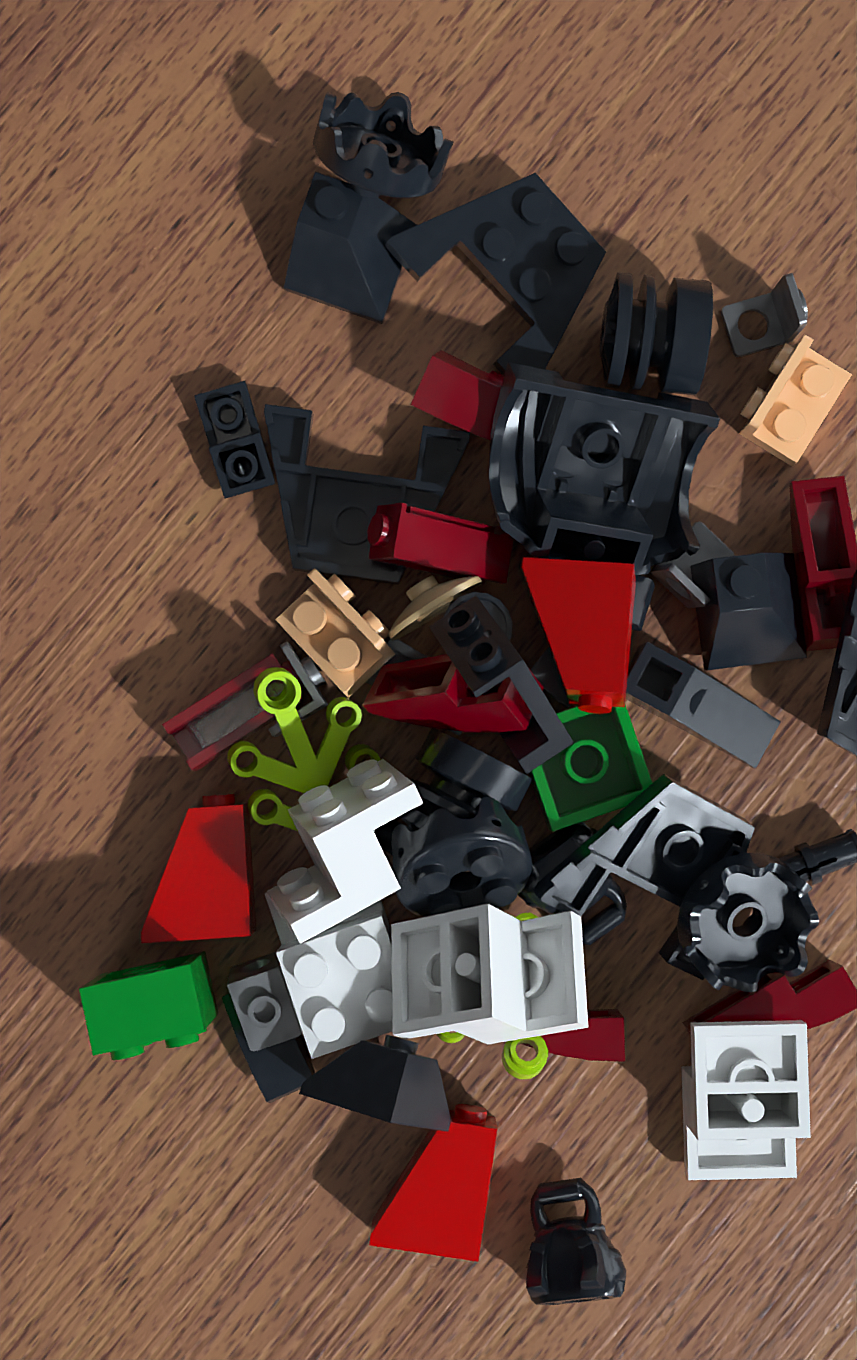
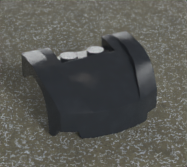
M508 362L495 409L489 450L490 490L494 513L503 531L521 543L525 550L536 558L634 564L635 575L649 574L651 571L650 566L678 559L685 552L690 556L696 554L700 549V544L694 534L689 517V489L692 472L698 454L709 435L717 429L721 418L707 401L661 392L658 393L657 399L564 381L559 372Z

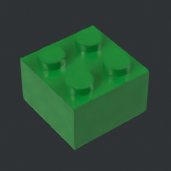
M626 704L625 707H612L610 713L604 714L584 712L579 710L578 706L557 713L574 743L529 772L530 778L533 779L532 785L547 829L552 832L624 808L652 784Z
M205 951L102 973L79 988L92 1054L94 1056L110 1052L111 1060H121L140 1055L145 1052L144 1046L157 1041L165 1040L166 1048H175L199 1041L198 1034L206 1032L207 1027L218 1015Z

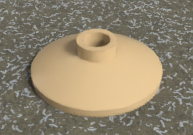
M432 575L414 585L406 592L411 603L399 615L388 633L391 641L405 636L445 612L449 605L458 597L476 590L483 583L479 576L453 579L438 584Z

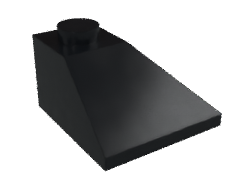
M315 172L297 221L284 290L383 324L403 266L387 250L385 245L392 236L417 224L378 197L368 198L361 196L350 188V183Z
M757 553L713 558L690 566L692 582L710 598L706 606L696 607L704 671L807 658L794 553Z
M386 1034L384 1045L361 1040L302 1082L299 1092L301 1095L388 1123L447 1132L451 1123L438 1060L416 1054L419 1043Z

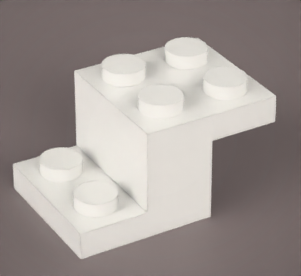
M384 759L378 762L376 760H368L354 766L348 771V778L331 787L322 785L307 791L298 799L299 804L288 809L315 865L308 869L301 867L289 871L278 880L277 886L267 892L276 910L300 944L401 889L373 830L423 804V801L415 784Z
M266 892L265 897L282 944L276 954L311 1059L357 1044L361 1040L366 1041L392 1032L391 927L382 901L379 900L300 944L276 910L268 892Z
M484 904L391 924L392 1019L394 1036L410 1039L455 1031L483 1043L494 1044L588 1028L581 916L568 911L520 921L490 904Z
M802 1020L690 1023L692 1066H682L684 1165L687 1179L797 1178L796 1138H811L807 1024Z

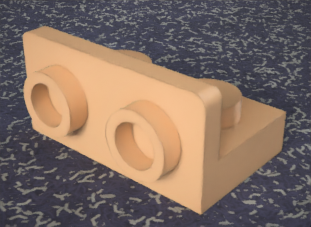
M805 334L794 347L787 343L782 346L768 368V371L775 374L766 391L757 387L740 415L748 420L739 434L792 467L799 461L852 376L851 373L810 349L809 347L814 339Z
M314 568L307 574L314 584L275 620L349 698L395 655L393 650L384 641L388 636L389 630L370 610L360 616L349 604L356 596L335 573L326 580Z

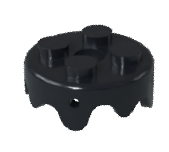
M329 92L326 93L314 134L313 146L316 155L329 170L350 183V188L354 192L368 198H377L380 195L395 198H414L434 191L441 181L454 141L446 138L443 141V133L439 126H429L423 133L418 132L413 127L411 121L412 105L408 96L400 92L391 93L380 105L371 107L365 105L356 93H349L335 109L336 95ZM389 121H393L396 126L390 125Z
M483 797L476 807V816L472 819H460L449 810L440 808L430 815L426 824L419 830L414 831L409 826L399 824L392 833L393 866L391 869L401 889L396 891V895L402 905L417 916L428 917L484 904H490L499 909L512 903L530 879L532 859L522 825H515L507 816L501 804L492 797Z
M759 852L740 853L718 861L696 878L681 903L677 929L678 939L684 954L717 990H720L725 985L744 992H755L758 989V982L767 974L781 973L788 977L799 976L804 972L808 964V956L805 950L806 939L809 933L819 924L818 913L808 895L812 887L787 864L770 855ZM753 907L752 915L744 921L743 925L732 927L733 920L739 911L744 908Z

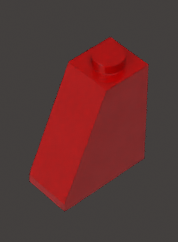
M523 557L522 569L569 703L578 704V709L581 711L596 714L610 713L612 707H625L636 586L634 564Z
M235 794L202 796L203 806L188 808L143 925L141 943L251 936L256 931L248 803L235 804Z
M456 1104L454 1111L449 1110L451 1123L448 1132L434 1129L428 1131L373 1217L370 1246L479 1261L498 1130L496 1118L487 1116V1109L470 1104Z

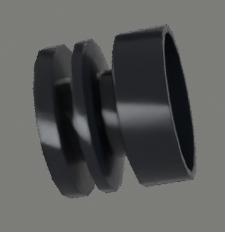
M617 272L612 292L605 303L599 350L603 365L605 387L619 388L625 364L630 365L629 376L632 390H640L646 379L648 368L657 367V381L661 392L696 395L704 378L709 353L713 318L712 283L707 280L673 278L668 288L665 302L657 301L655 278L652 275H644L638 297L633 299L632 274Z
M431 728L416 760L432 772L434 777L430 784L409 779L415 784L419 795L423 797V804L399 817L414 831L423 827L430 815L440 808L449 810L460 819H472L476 816V807L483 797H492L504 809L517 811L533 779L438 729Z

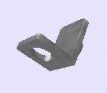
M792 273L783 275L771 293L723 307L721 316L733 355L741 357L790 343L807 325L808 309L802 291L797 288ZM755 311L763 315L767 322L765 336L758 340L745 338L738 329V320L742 314Z
M696 522L692 525L694 534L700 544V549L696 554L690 556L685 552L678 559L657 564L650 572L687 608L704 607L710 601V598L692 582L690 566L713 558L735 556L702 522Z
M285 642L280 647L314 700L297 711L302 722L328 705L318 689L326 681L310 656L300 660L293 647L288 642ZM278 723L268 729L274 737L282 734Z
M276 952L230 968L227 987L251 1051H258L301 1035L302 1029Z

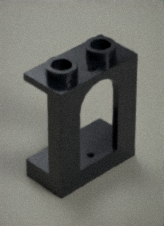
M477 595L461 606L454 608L446 616L429 626L476 698L507 677L514 684L531 711L532 717L526 730L499 733L526 774L574 743L526 663Z

